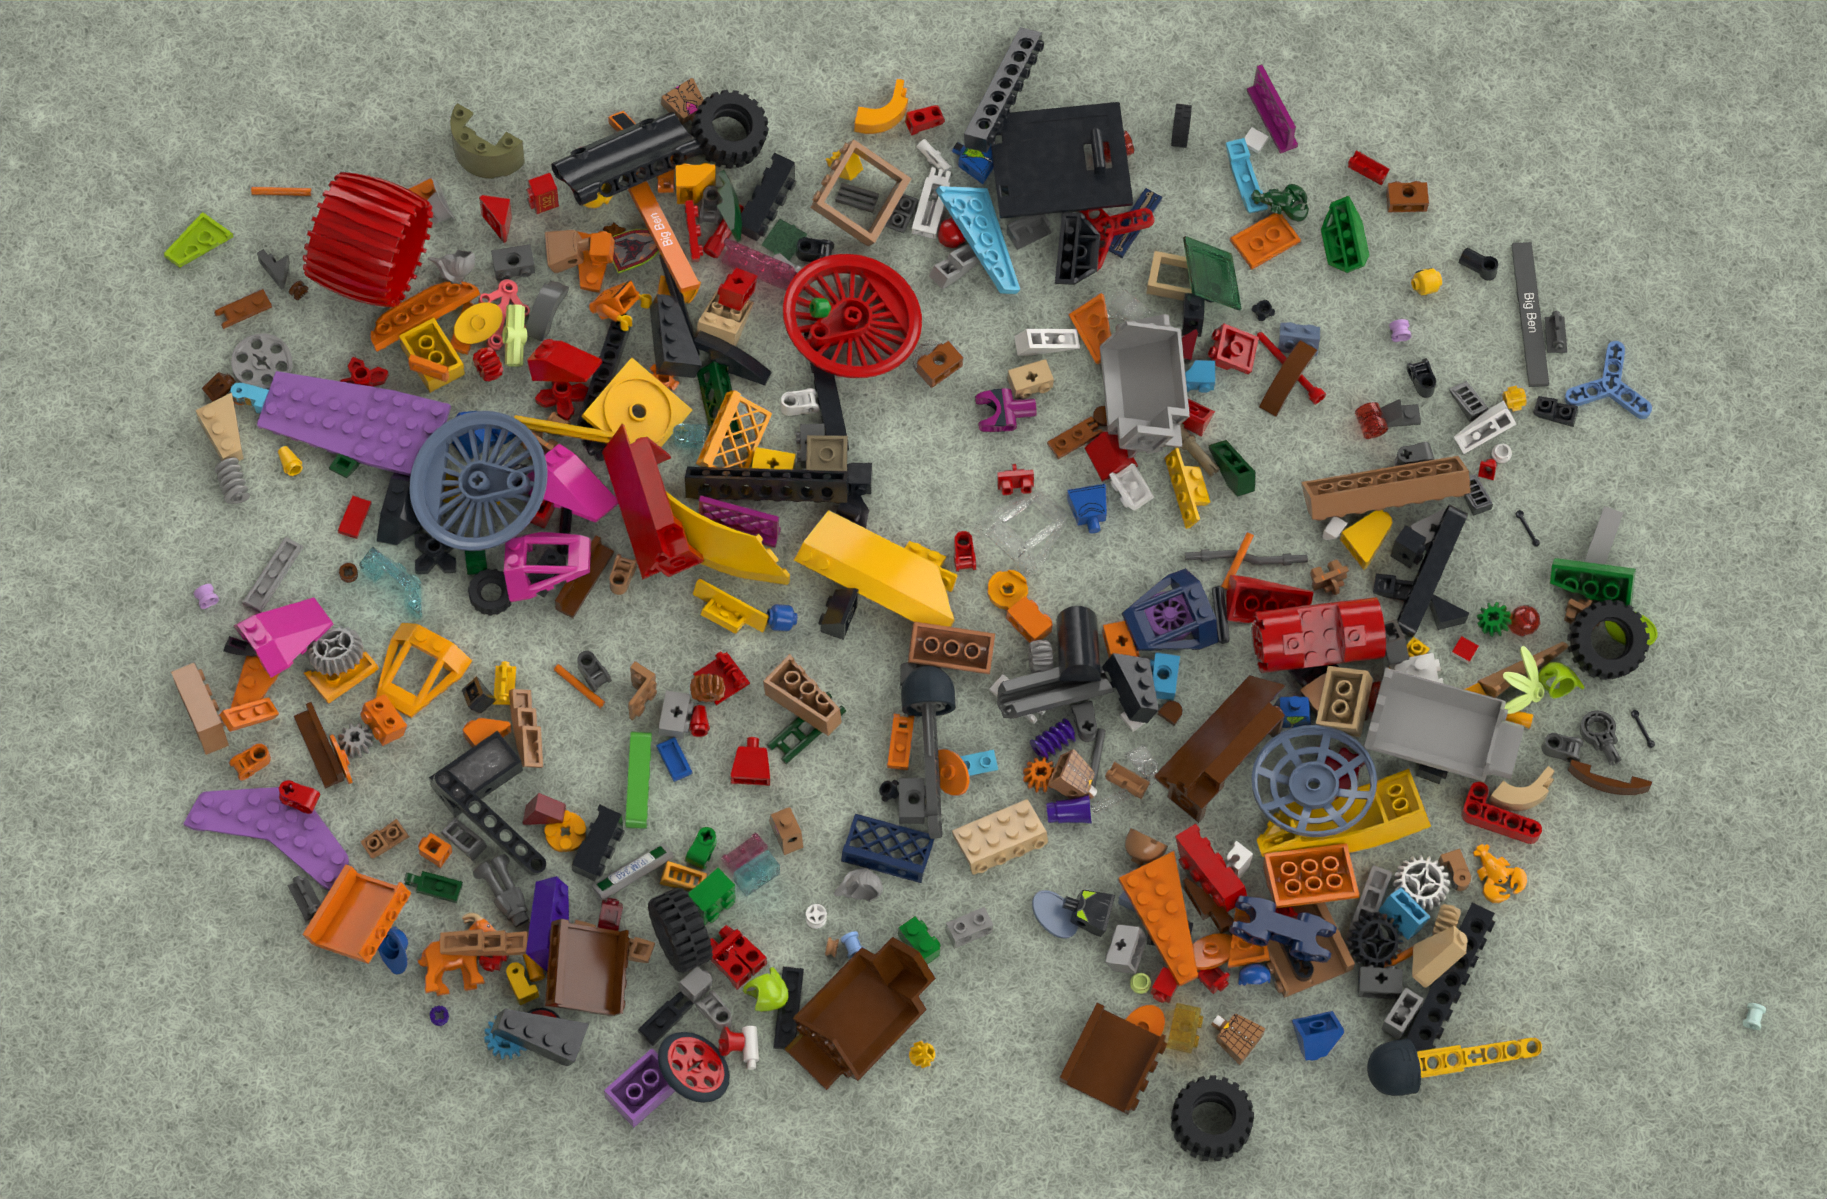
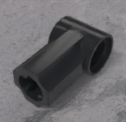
M1468 247L1464 249L1458 262L1479 273L1480 277L1486 281L1493 280L1497 275L1499 264L1495 257H1485Z

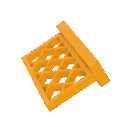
M735 390L727 392L696 464L700 467H716L712 465L716 456L721 455L725 468H730L737 464L739 468H749L755 449L761 441L772 413L740 396L741 393ZM739 402L745 404L748 413L739 415L737 409ZM756 412L765 415L763 422L758 425L753 415ZM749 415L752 427L744 429L741 417ZM733 420H737L740 431L735 433L731 432L729 426ZM754 429L756 438L753 442L749 443L745 431ZM741 433L745 444L736 447L733 435ZM729 437L732 449L724 451L721 443L724 438ZM746 446L748 456L746 459L741 460L737 449ZM733 451L737 462L729 465L725 453Z

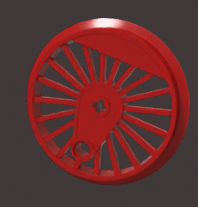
M836 254L817 259L806 265L794 276L784 296L783 321L790 340L809 362L821 370L836 376L869 378L890 372L908 359L920 338L922 313L914 291L899 273L873 258L857 254ZM839 274H850L848 298L845 296ZM855 275L861 276L865 282L858 298H854ZM833 276L840 300L823 277ZM816 280L832 301H829L831 311L826 318H814L810 313L796 311V303L809 308L811 301L799 297L803 290L814 298H825L810 286ZM867 287H869L873 294L864 302L862 299ZM877 298L880 303L870 308L871 303ZM883 308H884L885 311H886V312H883V313L873 314V313H875V312H877V311H879V310H881V309H883ZM889 318H891L894 323H891V322H882V321H877V320H883V319H889ZM796 319L816 322L810 325L798 326ZM880 329L901 331L905 339H902ZM809 332L807 340L804 339L801 333ZM876 336L893 342L897 345H900L901 347L895 352L892 348H890ZM852 341H854L861 366H852ZM860 341L876 364H867ZM869 341L890 357L883 361ZM844 343H847L846 365L836 363ZM838 345L832 360L822 356L829 347Z

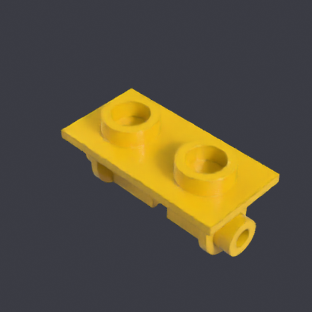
M507 661L501 662V665L496 666L494 697L496 701L493 705H510L509 690L515 689L516 666H510V663Z

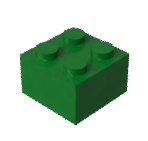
M719 868L714 870L688 893L697 907L704 925L708 922L713 923L720 916L719 913L724 908L726 910L731 908L736 899L735 884Z

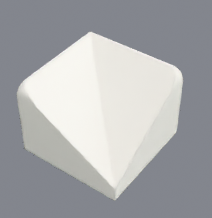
M1333 516L1323 531V539L1331 540L1337 538L1346 529L1347 522Z

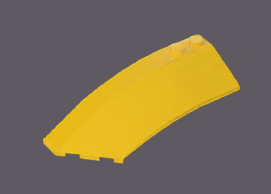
M666 492L674 517L682 522L688 544L703 555L704 562L700 564L739 578L783 585L790 583V574L786 569H782L777 565L778 558L770 548H764L762 545L763 539L759 534L753 536L716 523L693 511Z
M829 510L804 540L794 559L795 562L848 589H859L858 594L912 622L951 627L955 621L938 565Z
M1406 769L1377 780L1376 794L1370 809L1357 824L1343 832L1325 837L1300 836L1287 832L1269 821L1267 824L1268 828L1264 834L1259 835L1256 841L1262 857L1267 853L1346 843L1349 853L1398 840L1431 827L1410 769ZM1370 783L1359 786L1357 791H1370ZM1339 797L1331 805L1338 811L1345 805L1348 798ZM1367 799L1354 800L1350 809L1341 816L1346 823L1360 814L1366 805ZM1295 801L1285 805L1290 811L1301 816L1303 807ZM1324 808L1312 809L1309 818H1322L1329 815ZM1281 810L1278 813H1274L1273 816L1277 820L1297 829L1299 821L1287 816ZM1333 820L1321 824L1308 823L1306 831H1326L1338 828L1339 826Z

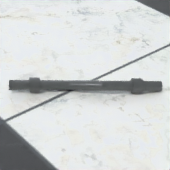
M1201 549L1200 552H1185V560L1210 561V559L1235 558L1238 551H1210L1209 549ZM1246 553L1242 561L1257 565L1283 564V566L1292 565V563L1308 562L1307 554L1291 555V553L1282 554V556L1258 557Z

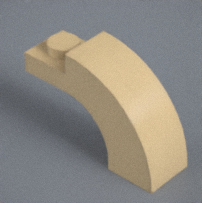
M1548 766L1538 779L1527 787H1514L1503 780L1492 793L1489 803L1508 811H1523L1533 808L1547 797L1548 788L1554 781L1552 776L1555 771Z

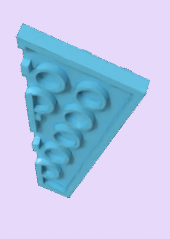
M939 186L935 191L998 291L1002 294H1017L1020 291V287L988 188Z

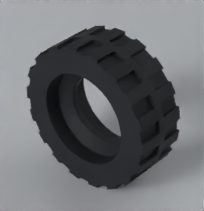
M1176 103L1171 146L1187 148L1192 105Z
M486 569L473 576L469 583L468 592L471 605L474 606L476 611L492 616L505 612L511 606L503 571ZM491 583L498 585L501 588V596L495 601L485 600L481 595V590L485 585Z

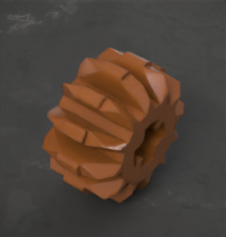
M701 674V676L696 675L691 679L690 691L692 698L698 702H714L724 697L725 685L723 678L716 674Z

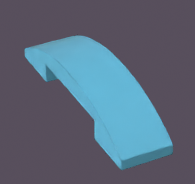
M1245 138L1226 142L1231 170L1247 212L1250 214L1267 210V204L1260 202L1257 205L1251 198L1254 190H1258L1261 194H1263V191H1260L1250 162V153Z

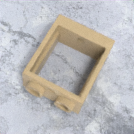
M1155 251L1146 294L1182 301L1184 300L1185 293L1199 294L1200 285H1197V280H1202L1204 268L1200 267L1201 260ZM1160 264L1194 270L1191 289L1157 283Z

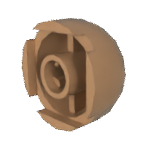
M1130 828L1125 840V849L1132 856L1131 861L1141 866L1143 863L1148 864L1162 857L1168 848L1167 845Z

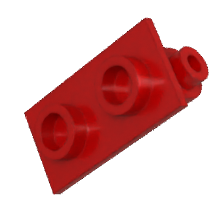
M1357 150L1348 161L1350 169L1381 186L1390 168Z

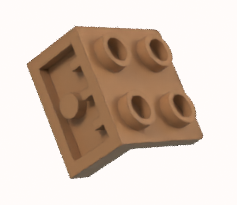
M636 661L630 667L632 685L638 690L628 703L629 718L631 720H634L636 716L640 717L645 710L644 705L648 700L652 701L657 694L655 673Z

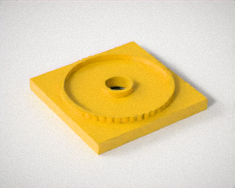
M631 357L581 417L595 429L616 432L621 424H624L630 444L640 437H648L658 446L662 447L691 413L692 409ZM633 406H641L645 411V416L643 418L635 417L632 413Z

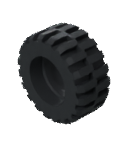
M722 90L720 94L718 92L712 93L710 98L706 97L702 104L699 105L691 124V135L701 145L702 154L700 156L705 155V160L709 163L713 161L716 163L715 166L718 167L726 165L728 169H732L733 165L739 168L743 167L744 163H751L759 155L768 135V118L764 116L765 111L763 107L757 106L759 102L755 99H749L750 95L746 93L741 95L737 90H733L732 93H729L728 90ZM720 117L733 118L742 124L747 137L740 141L725 140L716 133L712 122Z
M1604 600L1584 608L1582 612L1576 615L1575 621L1569 627L1571 632L1567 635V641H1570V646H1568L1569 653L1572 652L1574 656L1571 659L1574 663L1580 665L1579 669L1582 672L1586 671L1589 673L1588 676L1593 678L1599 677L1601 680L1616 679L1635 671L1639 664L1646 658L1644 654L1648 652L1650 646L1647 644L1650 634L1646 633L1645 628L1648 626L1646 622L1641 621L1642 615L1639 612L1635 613L1633 611L1634 607L1629 604L1623 605L1621 601ZM1611 621L1622 629L1626 645L1619 657L1605 659L1594 650L1591 634L1593 628L1598 623Z
M674 888L652 898L648 902L649 918L651 919V924L659 944L671 966L677 972L684 973L709 962L713 956L711 941L703 919L689 894L683 888Z
M1210 1075L1209 1079L1206 1080L1202 1076L1197 1078V1082L1190 1081L1187 1083L1186 1088L1180 1090L1173 1105L1171 1130L1175 1132L1174 1138L1176 1142H1181L1180 1147L1184 1151L1187 1149L1191 1151L1190 1156L1194 1158L1197 1155L1202 1156V1161L1214 1158V1162L1221 1161L1224 1156L1226 1159L1233 1157V1153H1238L1243 1148V1145L1247 1143L1253 1127V1105L1251 1100H1247L1248 1094L1245 1090L1240 1091V1085L1236 1082H1233V1084L1228 1083L1229 1078L1226 1077L1218 1080L1216 1075ZM1202 1103H1218L1230 1112L1232 1125L1228 1131L1222 1134H1207L1194 1124L1192 1119L1194 1109Z

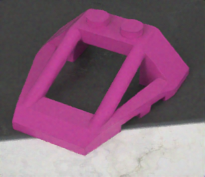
M537 532L515 536L505 543L504 575L510 602L531 599L537 596L536 593L544 589L547 591L554 589L553 585L566 580V582L590 573V538L574 534ZM533 544L569 545L568 566L526 565L527 552L533 551ZM526 573L559 575L531 585Z

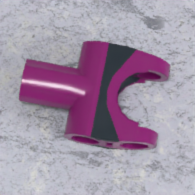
M1008 388L983 391L975 396L976 404H987L996 411L993 416L978 423L979 430L982 432L1014 431L1017 428L1016 418L1037 416L1035 399L1013 400L1012 390Z

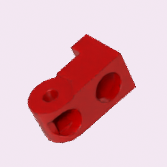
M938 105L909 111L905 118V123L911 136L918 134L920 131L942 125L945 122V118Z

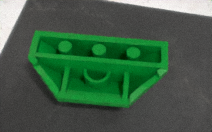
M1346 196L1330 203L1329 211L1321 227V234L1328 265L1349 273L1364 267L1370 254L1363 221L1351 198Z

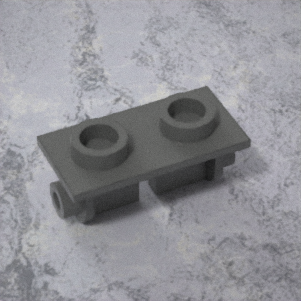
M1554 311L1551 316L1544 317L1547 353H1567L1565 317L1559 311Z
M296 876L292 879L293 883L287 886L305 921L313 918L321 903L307 876L304 878Z

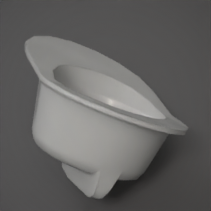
M434 179L433 184L436 192L427 200L433 207V218L431 220L434 223H439L449 218L456 220L449 209L439 183Z

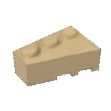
M232 393L197 409L198 421L221 461L228 458H237L239 461L244 459Z

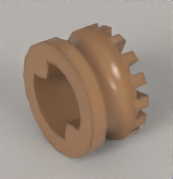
M831 937L828 938L825 956L831 954L836 958V948H838L839 939L832 940Z

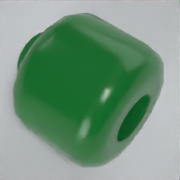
M825 298L812 299L809 305L810 314L814 318H826L831 311L829 301Z

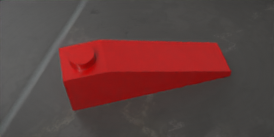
M1230 575L1226 592L1227 620L1251 623L1256 620V618H1253V612L1311 605L1314 592L1252 577Z

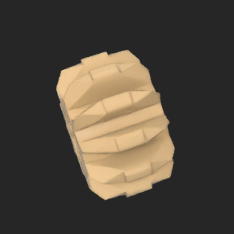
M1443 904L1440 907L1432 930L1433 935L1452 926L1457 927L1461 914L1460 909L1452 905Z

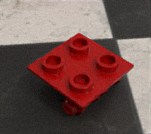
M721 651L715 655V660L693 673L694 676L710 673V675L716 674L723 678L725 685L724 697L719 701H714L716 706L750 684L727 652L722 653Z

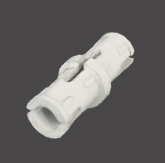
M923 139L916 146L927 158L929 164H933L938 170L943 169V175L951 170L952 166L942 158L941 153L935 150L926 139Z

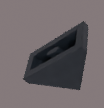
M1433 594L1429 607L1438 630L1466 623L1469 612Z
M477 676L462 689L468 707L478 713L484 712L496 701L495 697Z

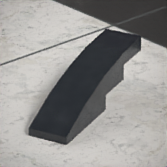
M700 330L694 340L696 349L711 353V361L729 366L728 373L764 386L772 374L758 360L721 338Z

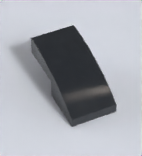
M1376 573L1373 593L1385 598L1405 601L1413 581L1396 579V575Z
M229 636L223 652L235 655L258 656L248 642Z

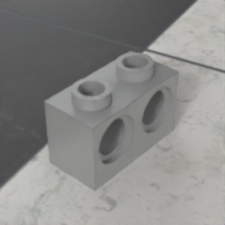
M982 907L947 922L945 931L955 949L993 932V923L985 907Z

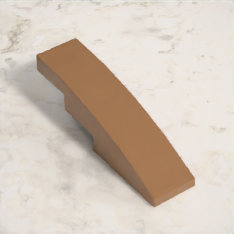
M511 689L509 690L511 717L522 766L542 768L541 727L537 726L536 708H532L531 690Z
M482 929L440 933V953L464 956L526 954L529 933L527 931L506 933L505 930L484 932Z

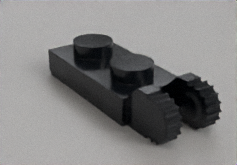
M681 991L670 1001L664 1003L638 1029V1033L652 1046L693 1007L694 1003L691 1000L687 1001L679 1010L675 1007L684 997Z

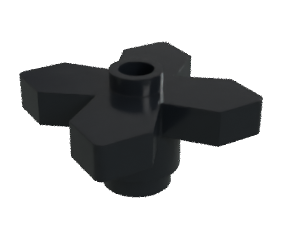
M427 533L415 534V548L423 553L415 560L416 574H428L435 565L443 573H456V558L449 554L454 548L441 543L435 538H431Z

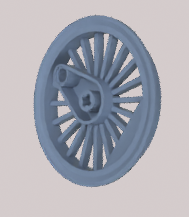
M475 411L457 416L435 430L422 445L416 456L410 476V498L415 515L423 528L431 536L452 548L478 551L506 543L523 531L535 517L541 506L546 492L548 476L545 454L535 435L523 423L509 415L494 411ZM492 428L501 429V433L488 461ZM478 429H485L482 461L480 460L474 431ZM468 432L474 456L473 462L458 438ZM508 432L516 435L517 437L497 460ZM523 441L527 450L502 466ZM451 442H455L468 465L463 466L448 453ZM529 456L532 457L533 465L518 470L511 469ZM447 460H451L462 469L461 473L448 469ZM534 472V481H531L525 474ZM446 474L459 478L458 480H445ZM523 480L522 484L516 487L517 482ZM445 486H459V488L444 492ZM533 488V491H532V494H531V497H530V498H528V497H526V496H523V495L528 494V493L531 491V489ZM459 495L447 504H445L444 506H442L443 499ZM515 498L528 504L521 513L508 503L506 499ZM462 502V504L457 508V510L441 527V516ZM496 502H502L518 518L509 524ZM490 503L505 526L503 530L497 533L495 532ZM484 505L490 535L480 537ZM468 507L457 535L450 533L448 530ZM476 508L473 538L464 537Z

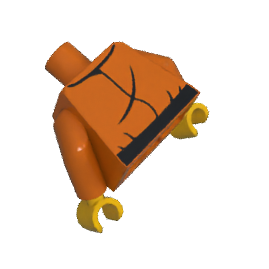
M630 280L604 290L589 304V308L593 314L598 313L602 320L610 318L615 322L619 321L621 330L628 331V326L632 327V318L624 314L637 300H641L640 306L642 308L648 309L652 303V296L650 294L640 295V292L636 291Z

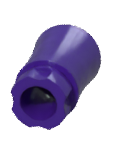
M1089 795L1056 801V803H1046L1048 823L1092 824Z

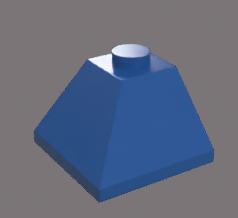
M1333 1011L1292 1020L1300 1051L1306 1061H1314L1320 1057L1327 1056L1344 1034V1028Z

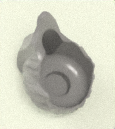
M457 250L455 254H448L442 258L428 257V260L438 267L442 277L447 282L450 281L451 284L463 282L465 276L472 271L475 265V255L471 251Z
M858 868L845 876L842 883L835 890L834 895L860 900L865 899L871 902L881 895L883 885L880 878L871 872L870 869Z

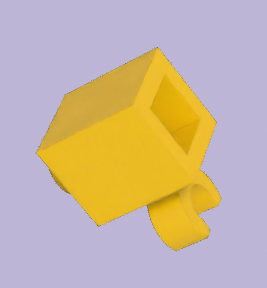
M839 150L833 152V156L830 159H825L829 167L841 155ZM852 153L839 176L840 178L851 181L863 170L857 154Z

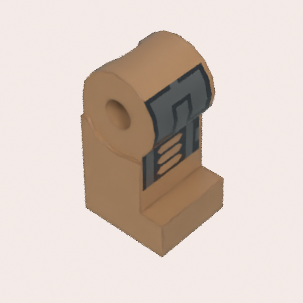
M1457 849L1441 854L1438 861L1440 866H1447L1452 877V887L1457 891L1466 890L1471 882V874L1461 850Z

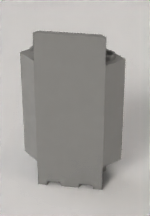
M1166 314L1118 324L1115 326L1116 332L1100 345L1108 434L1118 435L1119 448L1127 449L1128 458L1136 457V454L1142 451H1146L1147 454L1160 452L1166 446L1182 447L1180 424L1189 418L1190 415L1181 328L1172 327L1169 315Z

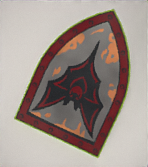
M635 229L613 236L615 241L613 263L618 274L647 263L659 253L648 229Z

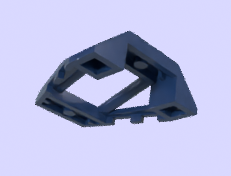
M1186 568L1168 574L1121 613L1137 651H1161L1162 649L1201 650L1218 643L1216 616L1201 582ZM1171 585L1172 590L1153 597L1154 595H1156L1157 593ZM1182 594L1193 622L1155 637L1144 610ZM1190 631L1194 638L1189 640L1166 642L1173 638L1186 634Z

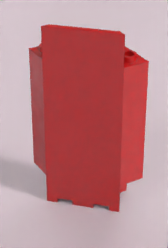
M621 424L602 451L642 580L659 572L670 577L704 562L703 555L688 544L682 522L673 515L657 466L671 459L670 454L648 437H640L630 444L625 425Z

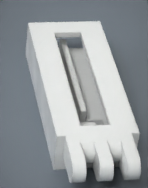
M934 167L931 168L930 175L925 180L912 226V234L936 239L945 205L935 190L939 186L950 187L951 171H947L945 177H942L943 169H939L937 176L935 175L936 168ZM931 189L934 190L932 197L937 198L938 196L937 202H934V200L928 201Z

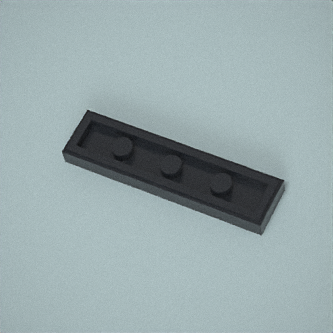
M783 966L782 979L788 989V1000L784 1006L778 1008L773 1049L784 1050L796 1038L797 1024L793 1017L799 1012L803 968Z

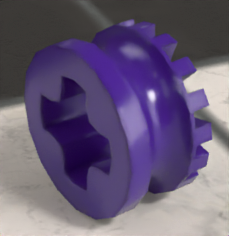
M434 1006L430 1011L431 1022L436 1026L445 1025L449 1020V1013L446 1007ZM444 1012L443 1020L440 1018L435 1020L436 1016L434 1013Z

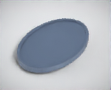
M1049 890L1039 891L1033 897L1032 909L1040 925L1058 938L1067 939L1072 937L1077 932L1078 926L1071 923L1073 911L1062 908L1064 898Z

